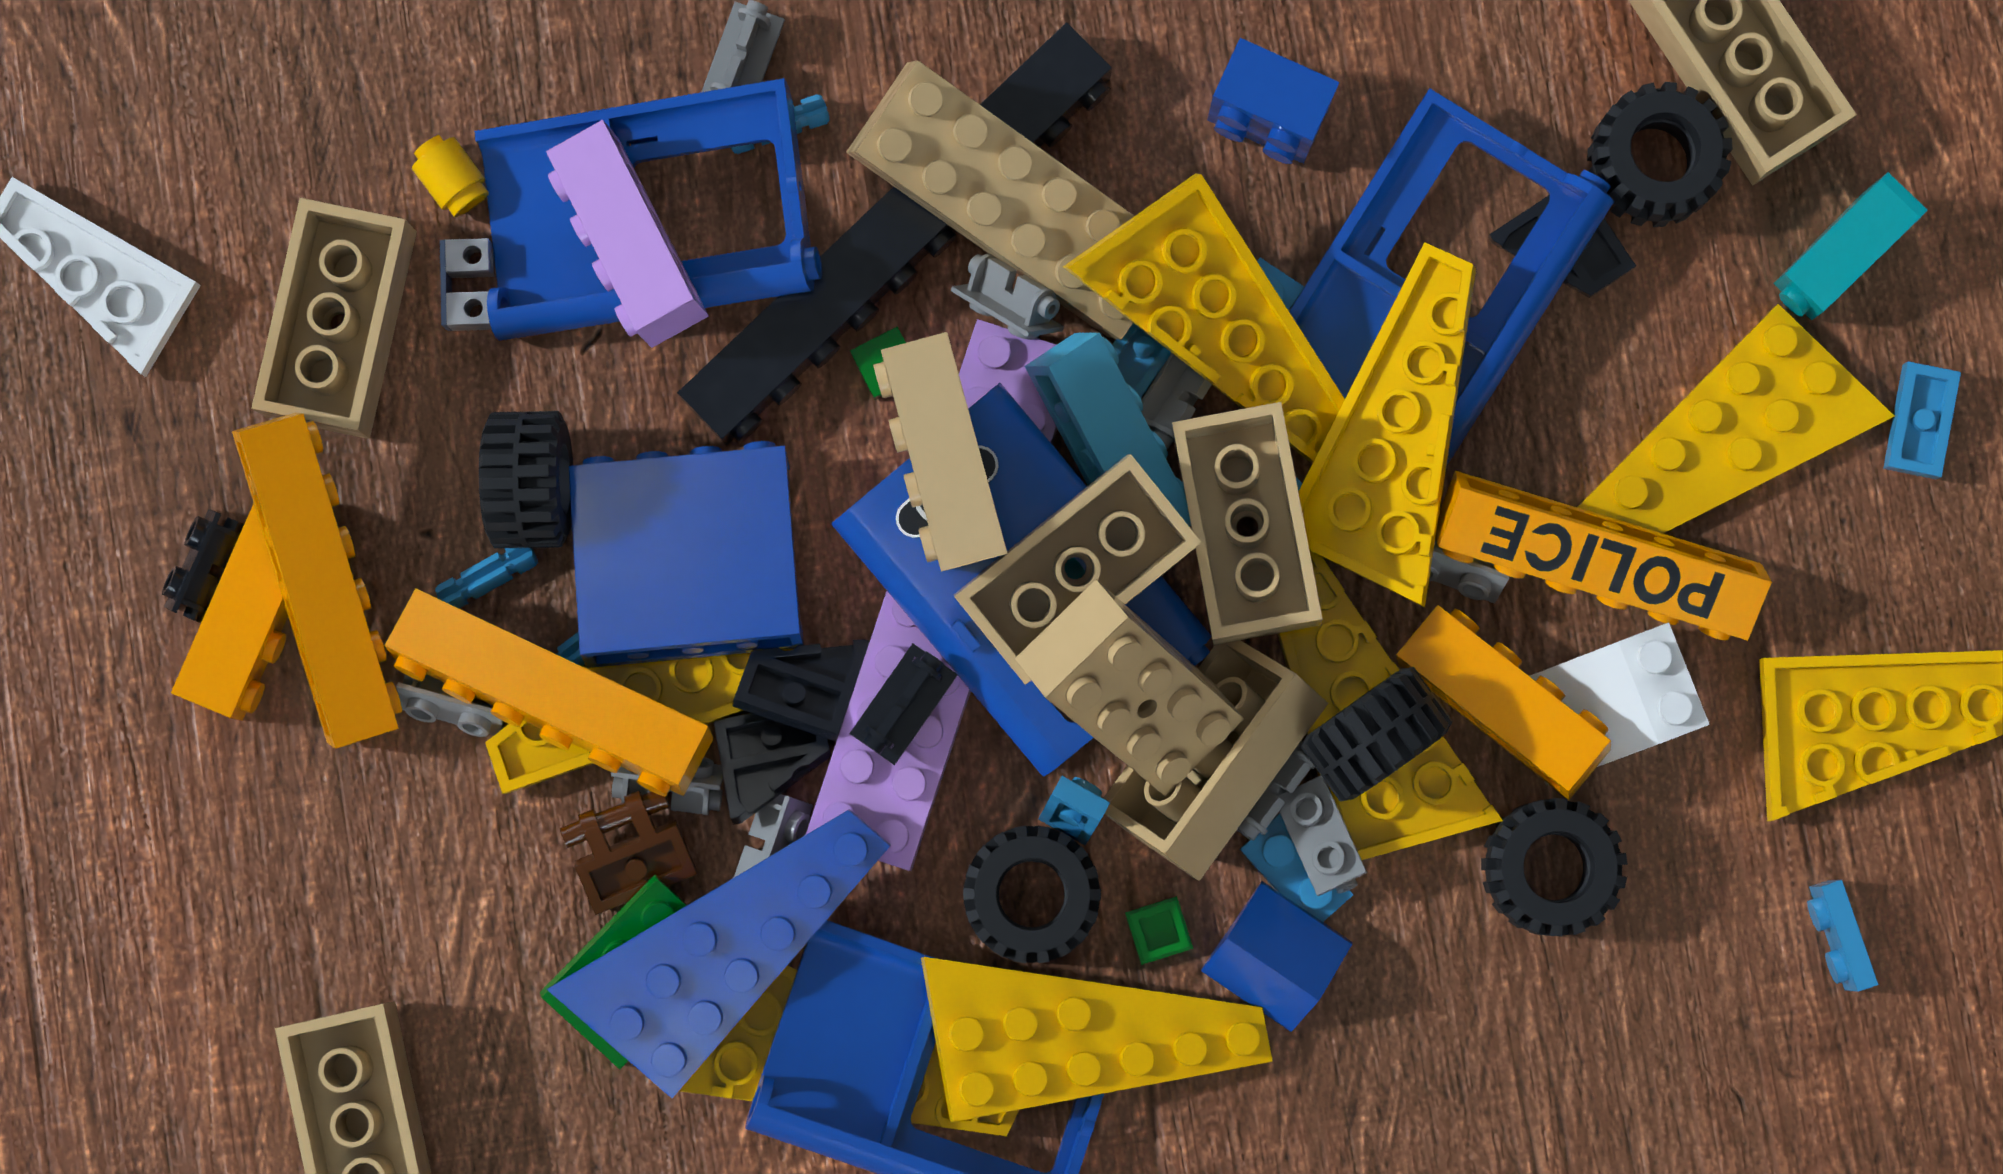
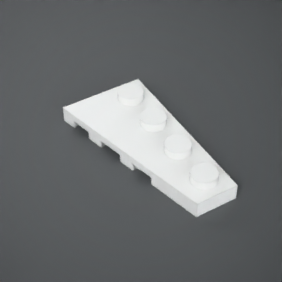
M13 177L0 196V238L29 267L36 271L62 299L72 306L95 331L111 344L128 363L146 377L201 285Z

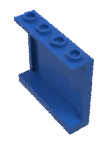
M756 441L744 445L743 450L722 451L719 447L702 446L692 449L690 455L668 456L665 452L649 451L638 454L636 460L615 461L611 457L595 456L584 459L582 465L569 466L579 649L587 668L751 653L753 650L779 648L780 650L795 649L800 645H804L802 624L799 616L788 476L790 464L785 446H776L775 443L769 441Z

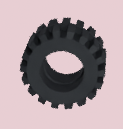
M1653 82L1642 85L1636 93L1630 90L1615 105H1612L1593 132L1591 137L1593 143L1587 151V161H1592V167L1589 169V172L1599 176L1611 186L1607 194L1614 200L1613 204L1615 206L1610 212L1619 218L1624 213L1631 215V224L1642 226L1646 221H1652L1653 227H1665L1670 221L1674 220L1675 224L1686 220L1692 213H1696L1717 193L1723 185L1722 179L1729 173L1732 161L1727 160V155L1733 150L1732 138H1724L1723 132L1729 127L1724 116L1716 120L1712 112L1717 106L1709 98L1704 104L1698 102L1695 98L1699 91L1690 86L1683 93L1676 91L1677 83L1665 82L1658 89H1655ZM1658 129L1675 137L1682 145L1686 154L1687 168L1685 175L1676 181L1662 182L1649 178L1642 173L1636 166L1631 154V139L1634 134L1641 130Z
M559 411L491 412L483 428L479 451V497L484 529L494 548L562 547L567 539L572 523L569 466L573 465V454L569 430Z
M1414 667L1403 668L1307 735L1301 748L1338 800L1347 801L1363 794L1438 741L1448 732L1453 720Z
M1553 798L1521 805L1513 809V812L1507 817H1502L1503 821L1495 825L1496 831L1492 836H1488L1484 845L1487 848L1486 858H1481V870H1485L1486 881L1483 882L1486 893L1491 894L1494 900L1492 905L1498 913L1504 914L1509 918L1508 922L1517 928H1523L1528 930L1529 933L1562 937L1563 935H1576L1586 932V928L1597 926L1606 918L1603 915L1608 910H1614L1620 901L1616 896L1620 888H1625L1627 877L1622 876V865H1628L1626 853H1621L1618 846L1622 839L1617 830H1610L1607 826L1609 820L1604 815L1594 813L1589 810V805L1582 802H1571L1563 798ZM1546 835H1560L1570 840L1578 849L1583 862V874L1580 884L1570 896L1561 900H1547L1539 897L1529 887L1524 874V859L1527 850L1535 840Z
M1039 825L1015 827L1001 832L983 845L969 865L963 888L966 915L978 938L998 955L1021 963L1050 962V960L1070 953L1076 946L1081 944L1088 936L1093 924H1095L1101 901L1099 876L1088 853L1065 833ZM1033 861L1048 865L1059 875L1064 886L1065 898L1059 914L1049 923L1039 927H1025L1012 921L1003 911L999 899L1000 885L1004 876L1014 866L1024 862Z

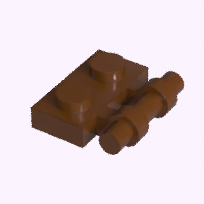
M639 790L624 796L625 802L598 813H596L595 809H591L579 814L578 821L560 828L567 848L587 841L591 848L592 854L575 860L574 867L595 915L627 903L654 875L669 886L697 874L696 866L677 821L674 820L655 828L650 816L670 807L667 797L652 791L642 795ZM633 822L638 835L610 846L605 833Z

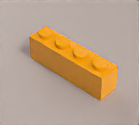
M254 503L171 691L176 696L226 717L243 721L246 712L252 714L261 701L265 684L261 683L260 680L268 662L274 664L284 648L286 634L282 633V629L288 618Z
M1437 605L1396 654L1399 666L1402 668L1414 667L1434 694L1570 800L1611 751V740L1605 736L1609 731L1608 727L1589 711L1583 709L1578 715L1561 702L1566 695L1544 676L1540 675L1535 681L1518 668L1523 663L1522 660L1508 647L1500 642H1496L1493 647L1476 635L1480 630L1479 626L1463 612L1454 608L1449 614Z

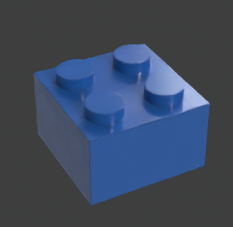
M1239 38L1213 95L1207 121L1214 123V130L1225 138L1236 142H1243L1244 138L1263 145V152L1276 161L1292 164L1293 160L1304 164L1340 82Z

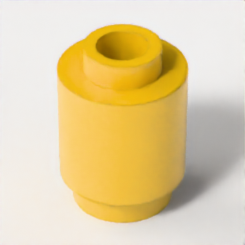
M437 135L423 143L414 152L418 160L412 166L413 172L442 210L448 209L454 218L469 212L488 196L489 192L483 185L485 177L455 137L443 140L440 135Z

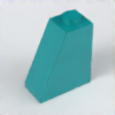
M1887 172L1864 191L1773 283L1781 291L1779 293L1780 300L1794 314L1798 316L1805 314L1809 319H1815L1839 298L1928 210Z

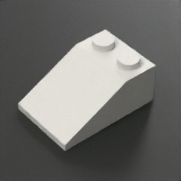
M1669 622L1530 675L1535 681L1540 675L1544 676L1566 695L1561 701L1578 715L1585 709L1608 727L1609 731L1605 736L1611 740V751L1598 766L1710 725Z

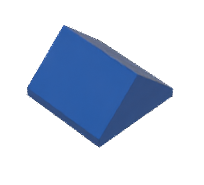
M1261 881L1201 971L1250 1005L1262 1007L1263 1013L1292 1032L1319 1002L1353 942Z

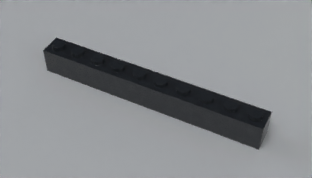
M1066 22L980 105L1039 148L1044 143L1051 148L1071 129L1072 124L1068 120L1080 108L1084 107L1087 111L1092 110L1109 93L1111 88L1107 83L1111 79L1112 67ZM893 187L820 256L822 278L815 280L813 291L778 296L677 392L678 395L726 446L734 438L739 443L743 442L762 424L763 420L758 416L773 401L778 406L782 405L800 388L802 383L797 378L812 364L817 369L821 368L838 352L841 346L836 341L851 327L858 332L876 316L879 308L875 304L888 291L891 290L896 295L914 280L918 274L914 267L928 253L936 258L951 245L957 237L952 231L954 229Z

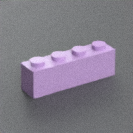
M604 120L597 122L546 151L555 169L548 174V178L562 202L571 201L577 215L571 217L570 222L585 247L593 245L599 259L593 262L592 266L604 288L608 292L615 289L622 304L615 307L614 310L630 337L638 334L653 348L709 317L619 138Z

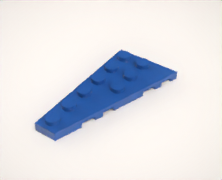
M848 809L552 985L547 990L670 1098H673L881 858L891 844Z

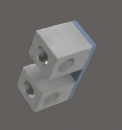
M488 238L440 240L441 325L447 331L492 330L487 312L488 292L452 293V278L494 277L493 244ZM482 253L479 262L469 264V258L472 254ZM474 306H483L479 316L470 317V311Z

